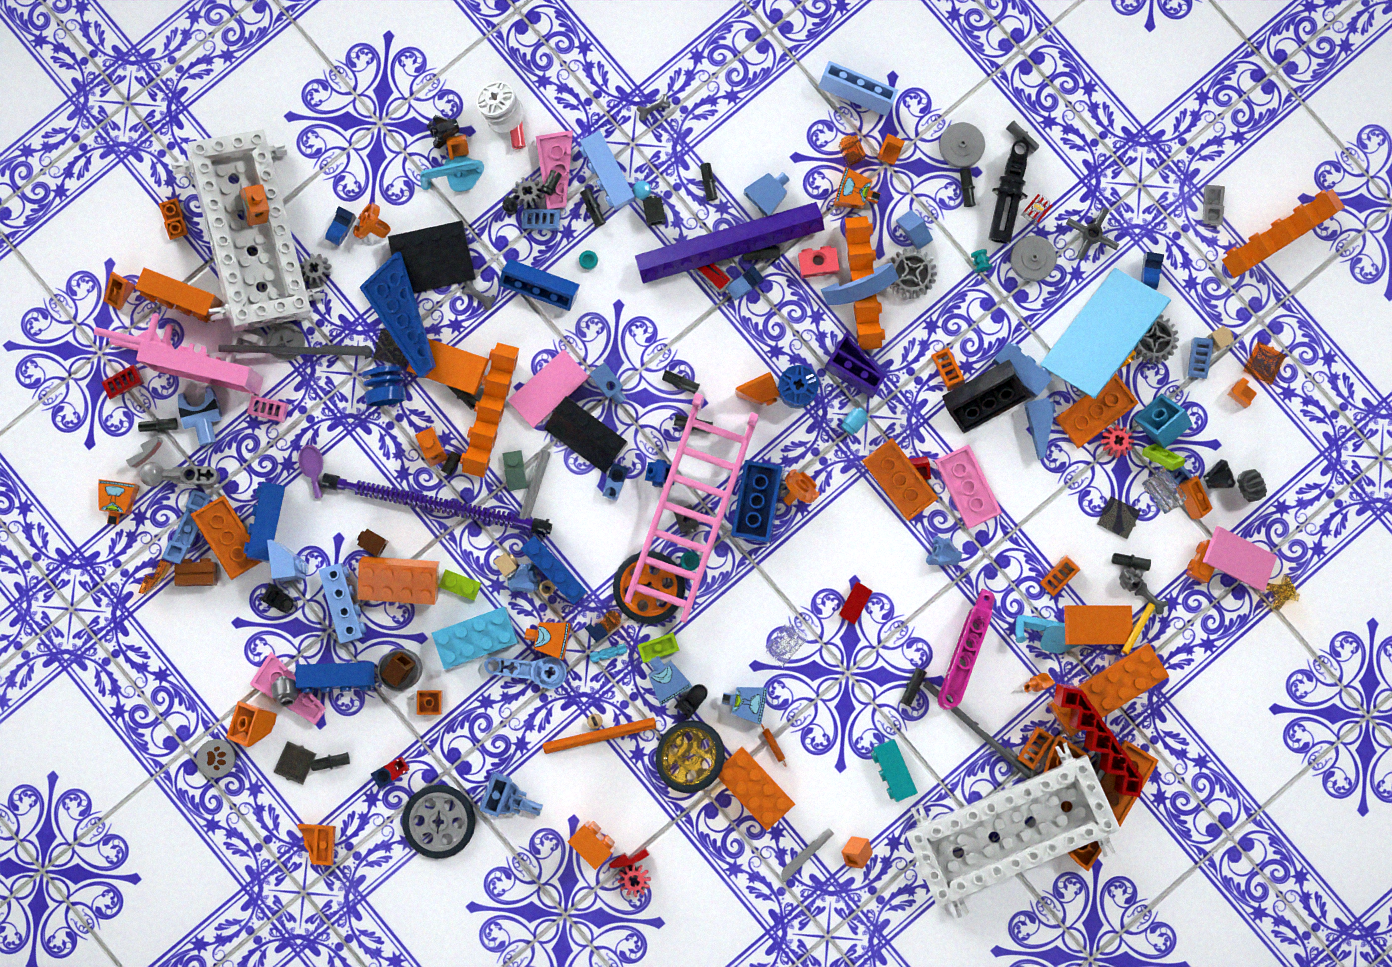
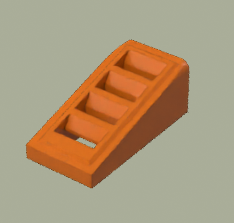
M949 347L931 355L947 391L965 384V378ZM948 356V359L941 362L938 361L939 359ZM949 363L952 364V365H950V366H948V367L942 369V366H945V365H947V364H949ZM955 370L954 373L947 376L945 375L946 373Z
M1066 554L1043 578L1040 584L1054 597L1081 569ZM1065 563L1073 569L1071 572L1064 566ZM1060 568L1067 574L1066 577L1058 571ZM1054 574L1062 580L1061 583L1053 577ZM1049 579L1057 586L1055 589L1047 582Z
M1036 726L1017 759L1034 770L1055 737ZM1039 734L1046 739L1045 742L1038 739L1037 735ZM1033 741L1042 745L1041 749L1033 745ZM1031 747L1032 749L1037 751L1038 754L1034 755L1033 753L1028 751V749ZM1024 755H1029L1034 759V761H1029L1024 757Z

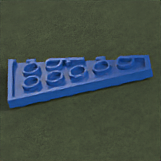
M396 252L359 288L418 377L424 378L436 367L402 254L401 252Z

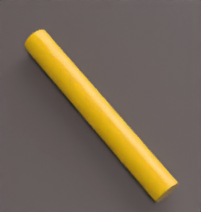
M1148 603L1125 643L1121 651L1126 655L1130 653L1155 608V605L1152 603Z

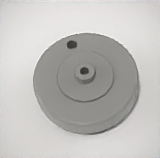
M967 122L954 123L945 129L940 138V154L945 162L953 167H971L981 159L984 153V136L973 124Z
M1036 235L1027 236L1019 240L1013 247L1010 255L1011 267L1015 274L1021 279L1030 282L1041 281L1048 277L1054 270L1057 262V255L1053 245L1047 239Z

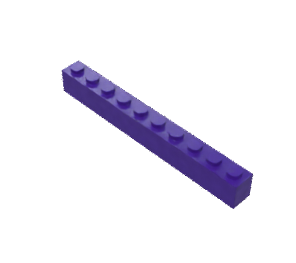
M813 202L634 256L642 283L644 284L825 230L823 216L817 202Z

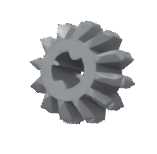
M522 177V183L515 182L518 188H512V192L515 193L512 197L518 200V206L523 204L524 209H527L528 204H530L531 208L534 209V202L540 205L541 201L539 198H544V193L541 192L543 188L538 186L539 180L533 182V178L529 177L528 181H526ZM531 190V193H532V194H531V195L527 194V195L525 196V191H528V192H529V191Z
M312 253L309 260L307 257L303 258L306 263H300V267L303 268L301 273L304 275L303 280L305 282L309 280V284L313 286L316 281L317 285L320 286L322 279L324 282L328 281L325 276H331L332 273L328 270L332 268V265L327 264L328 259L326 257L322 259V255L318 254L315 258ZM315 266H316V267L318 268V270H319V271L316 272V273L313 271V267H315Z

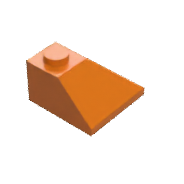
M771 371L735 388L737 397L759 405H772L777 402V398L780 395Z
M238 701L226 738L243 746L251 747L272 732L273 726L276 723L277 713Z

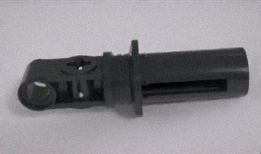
M1017 140L1011 146L1004 176L999 178L1000 186L992 188V192L997 195V201L988 240L996 243H1011L1019 203L1028 197V195L1022 192L1023 187L1026 185L1023 177L1029 153V144L1025 140ZM1015 146H1022L1024 153H1016ZM1008 197L1011 200L1003 231L999 229L1006 198Z

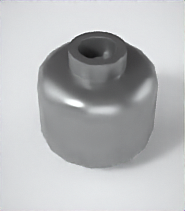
M281 676L271 685L275 703L283 707L295 703V700L298 698V690L296 689L294 679Z

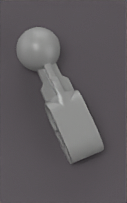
M149 462L142 466L139 473L141 481L150 487L158 486L162 481L199 486H214L220 481V473L209 466L163 469L158 463ZM194 471V479L187 480V473ZM210 472L214 475L210 480L206 477H201V474L210 475Z

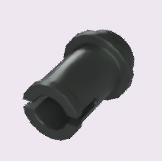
M555 170L550 171L546 183L542 185V192L550 196L556 193L555 188L562 176L558 172L554 179Z
M454 451L447 454L449 456L440 470L452 476L461 458V455Z

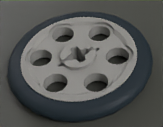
M442 784L431 785L416 792L407 802L402 816V829L410 846L419 854L434 859L448 858L462 851L470 842L476 824L475 813L468 798L461 791ZM429 798L433 799L436 803L435 808L432 810L425 807V801ZM446 800L454 801L455 808L452 811L445 809L444 803ZM440 810V819L444 820V824H440L439 833H437L438 827L434 820L438 818ZM422 815L425 822L422 826H417L414 823L415 816ZM460 817L463 820L464 824L461 828L453 826L454 818ZM426 832L433 835V841L430 844L425 843L422 839L423 834ZM444 834L452 836L453 841L451 844L445 845L442 842Z

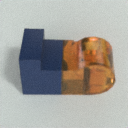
M609 611L596 626L590 623L585 629L594 641L598 643L620 625L621 617L616 611Z

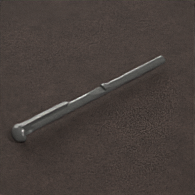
M218 345V352L365 356V360L372 356V349L368 345H322V347Z
M927 680L923 687L937 698L940 691ZM956 706L950 710L1027 779L1039 775L1035 770L1017 759L1018 755L1008 746L1004 748L987 732L977 726L979 723L973 721L960 708Z

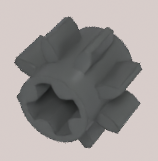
M1133 567L1126 568L1120 574L1119 580L1121 582L1119 584L1124 590L1128 589L1129 592L1136 591L1144 582L1141 578L1143 574L1139 569L1135 571Z

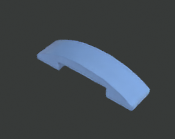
M890 262L874 268L875 273L842 286L839 283H835L822 288L821 292L827 305L852 303L887 288L899 279L893 263Z
M193 489L186 504V511L172 541L169 540L162 555L163 559L181 565L199 532V528L190 514L209 504L211 495Z

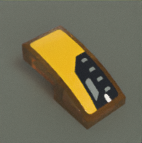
M160 559L154 576L145 575L138 593L147 595L153 591L164 579L172 563Z

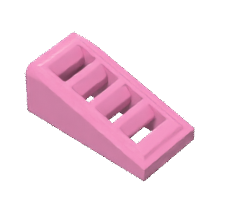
M252 395L247 414L284 423L289 404ZM259 401L257 412L253 411L255 402ZM264 402L266 403L264 413H261L262 405ZM270 404L273 405L271 415L268 414ZM280 406L278 416H275L276 408Z

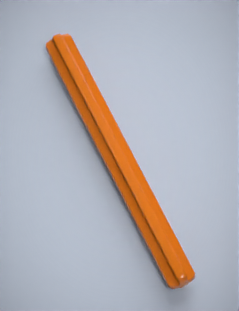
M652 717L544 742L543 750L545 754L655 729L656 721Z

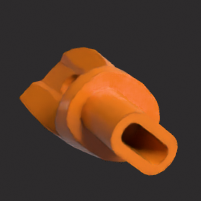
M1040 673L1038 676H1032L1026 682L1024 690L1027 693L1030 691L1039 692L1054 686L1055 682L1047 673Z

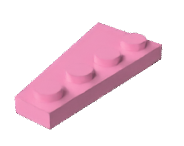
M573 130L535 136L543 184L546 183L551 170L556 171L554 179L558 172L562 174L555 188L556 193H553L552 196L545 194L547 209L557 210L566 208Z
M270 652L250 682V685L273 699L271 685L278 677L287 676L294 679L295 682L296 677ZM298 691V698L295 700V703L286 706L314 725L318 723L326 710L312 693L304 694L300 693V691Z

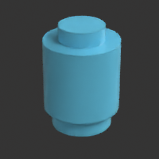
M854 407L842 421L841 428L851 436L854 433L857 434L868 421L866 417L868 413L861 407L858 409Z

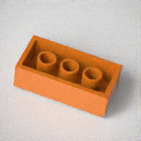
M143 267L135 289L140 292L139 295L144 297V299L153 303L157 300L162 306L171 310L175 307L174 309L189 317L193 314L192 316L204 323L211 321V316L215 315L209 314L208 309L219 308L223 303L214 294Z
M362 556L358 567V600L435 605L438 599L440 561Z
M742 746L724 762L722 771L718 776L719 780L767 831L796 805Z
M588 820L567 842L596 870L613 853L616 847L614 846L615 841L608 834L604 836L600 832L601 827L594 820L592 822Z

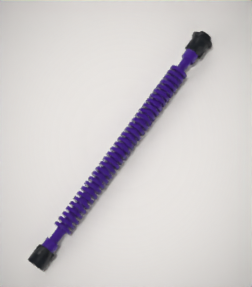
M324 473L322 477L321 488L335 491L337 489L344 491L345 489L353 490L355 495L360 493V496L367 498H379L381 501L384 498L386 502L389 499L391 503L397 504L398 502L400 505L403 503L405 506L408 504L409 507L413 504L414 508L418 507L423 510L427 508L428 511L432 509L433 512H436L437 509V513H440L442 510V514L450 515L451 513L452 516L456 514V517L461 515V518H465L466 515V519H469L471 516V520L479 521L480 519V522L485 520V523H489L490 520V524H494L495 521V525H498L500 522L502 527L505 523L507 528L508 525L509 528H513L514 525L521 526L526 530H530L531 533L543 535L545 538L552 531L553 524L550 523V519L526 518L525 520L515 518V513H512L511 516L510 512L506 515V511H503L501 515V510H498L496 513V509H493V511L491 508L487 510V507L482 509V506H478L477 509V505H474L472 508V504H469L467 507V503L463 504V502L458 504V501L453 503V500H449L448 503V499H444L443 502V498L439 499L436 496L435 498L434 496L429 497V495L424 497L422 493L419 496L417 492L411 491L410 493L408 490L405 492L403 489L400 491L398 488L395 491L394 487L390 488L380 484L376 486L375 483L371 485L370 482L366 483V481L358 480L357 483L347 482V479L333 474Z

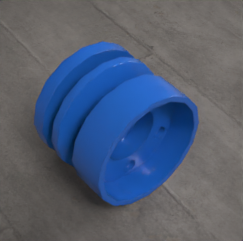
M804 365L790 366L783 371L778 382L779 398L785 405L794 409H801L810 405L815 399L819 388L817 375L812 369ZM798 381L801 382V386H803L800 387L799 390H797L796 385H794L797 384Z
M378 366L361 373L362 378L367 379L363 382V386L373 388L364 393L366 406H387L406 401L405 387L395 385L403 381L402 376H397L402 373V367Z

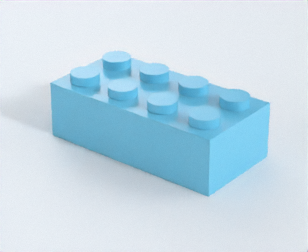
M505 606L431 633L444 670L519 644L507 607Z

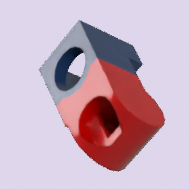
M401 756L372 772L371 776L378 788L381 789L410 769Z

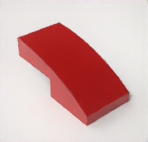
M646 847L631 858L625 852L610 862L609 866L610 868L628 866L646 858L650 853Z

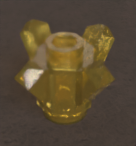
M1284 574L1281 583H1268L1266 586V590L1272 592L1275 598L1272 609L1279 611L1286 601L1291 599L1298 602L1300 594L1296 592L1291 576Z

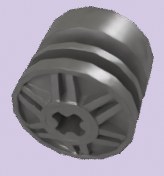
M400 648L382 657L378 664L377 673L384 687L392 691H403L419 681L423 665L415 652ZM402 652L415 662L416 665L406 681L395 687L381 674L391 658Z

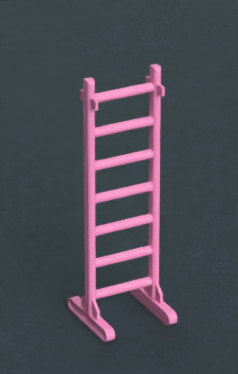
M695 393L691 412L624 602L631 604L634 592L637 591L682 607L684 610L680 621L684 623L688 620L759 417L758 414L751 412L745 436L696 420L698 410L701 411L704 403L703 395ZM692 427L741 443L742 445L735 464L686 447ZM685 454L731 470L732 473L726 490L723 491L676 474L682 455ZM673 481L723 498L716 518L667 502ZM666 509L712 525L707 545L705 546L657 529L663 510ZM654 536L703 553L697 573L648 557L647 555ZM644 564L693 580L694 582L687 601L638 584Z

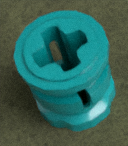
M987 249L971 253V258H974L973 265L976 266L975 273L985 272L993 268V265L989 264V256L986 255Z

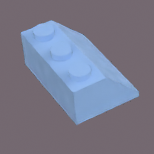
M267 540L272 579L281 582L306 579V574H308L307 563H304L301 557L282 543Z

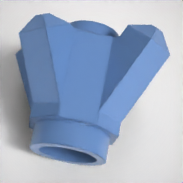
M940 536L934 537L932 555L927 556L926 563L928 565L940 566L958 565L962 558V552L954 546L949 537L942 539Z
M521 563L516 572L507 579L508 586L512 592L523 591L533 593V591L539 589L535 565L532 563L527 565Z

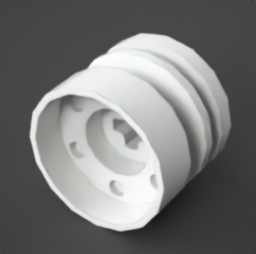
M494 81L483 87L477 95V107L494 131H511L523 120L524 107L508 83Z

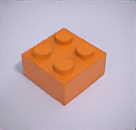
M417 690V715H442L443 690Z

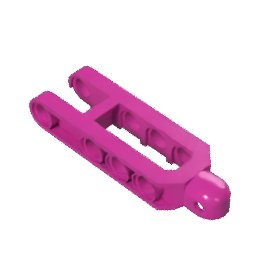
M981 589L975 606L967 614L938 694L937 703L943 710H951L961 703L989 626L995 596L994 593L986 589ZM973 623L977 624L978 630L974 629ZM966 641L972 644V648L966 645ZM960 659L965 661V666L960 664ZM947 695H950L952 697V703H949L947 701Z

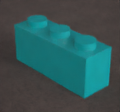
M895 739L872 747V759L875 764L879 763L881 770L878 772L882 781H886L889 786L886 791L890 800L894 799L895 802H899L918 794Z

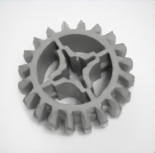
M911 247L910 253H908L907 249L904 248L902 250L903 255L898 251L896 252V257L892 256L890 258L895 270L898 264L901 263L904 274L890 285V289L897 287L895 294L902 291V298L905 297L906 293L909 294V299L913 298V293H915L917 298H920V292L926 295V289L931 290L933 288L930 283L935 284L936 279L933 277L937 276V272L931 271L936 268V264L930 265L933 258L927 260V252L922 256L920 255L921 249L914 253V248ZM913 259L920 263L917 265H912L909 261L906 260ZM925 268L927 276L926 281L922 284L919 272ZM909 270L916 271L914 277L912 275L911 277L909 275L906 276ZM909 281L917 287H907L902 283Z
M1162 314L1151 326L1148 334H1145L1140 341L1147 345L1148 351L1141 346L1140 342L1134 348V351L1138 353L1136 359L1142 356L1143 363H1146L1149 359L1151 365L1154 364L1155 360L1160 364L1162 359L1167 361L1169 356H1173V350L1178 348L1175 343L1179 341V338L1174 336L1179 332L1178 330H1172L1176 325H1169L1170 318L1164 321V315ZM1158 326L1164 330L1166 335L1159 332ZM1153 335V338L1157 340L1153 342V339H1150L1149 337ZM1167 342L1164 351L1156 353L1158 344Z

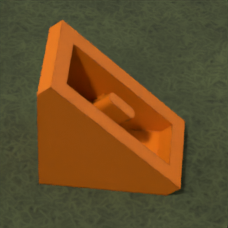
M111 272L103 301L121 310L133 292L135 285L115 272Z

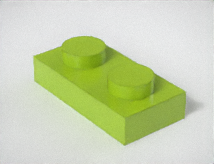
M1157 444L1145 447L1142 451V456L1148 458L1151 462L1164 466L1168 470H1175L1185 464L1186 458L1163 449Z
M445 569L438 587L475 601L482 583Z
M674 632L637 645L643 663L649 662L656 656L663 657L680 651Z

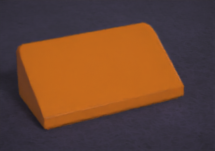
M1197 475L1176 486L1191 519L1203 518L1213 509Z

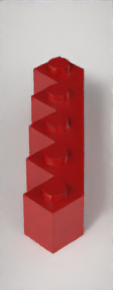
M1057 683L1054 703L1060 707L1071 708L1069 725L1075 729L1086 730L1084 746L1090 751L1102 752L1099 768L1106 773L1116 774L1114 790L1121 795L1140 797L1143 776L1136 769L1125 750L1122 749L1118 740L1104 723L1084 691L1073 685Z

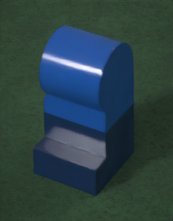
M338 206L335 212L336 215L326 232L325 239L340 246L357 217L354 213Z
M1147 251L1143 255L1141 282L1157 290L1164 254Z

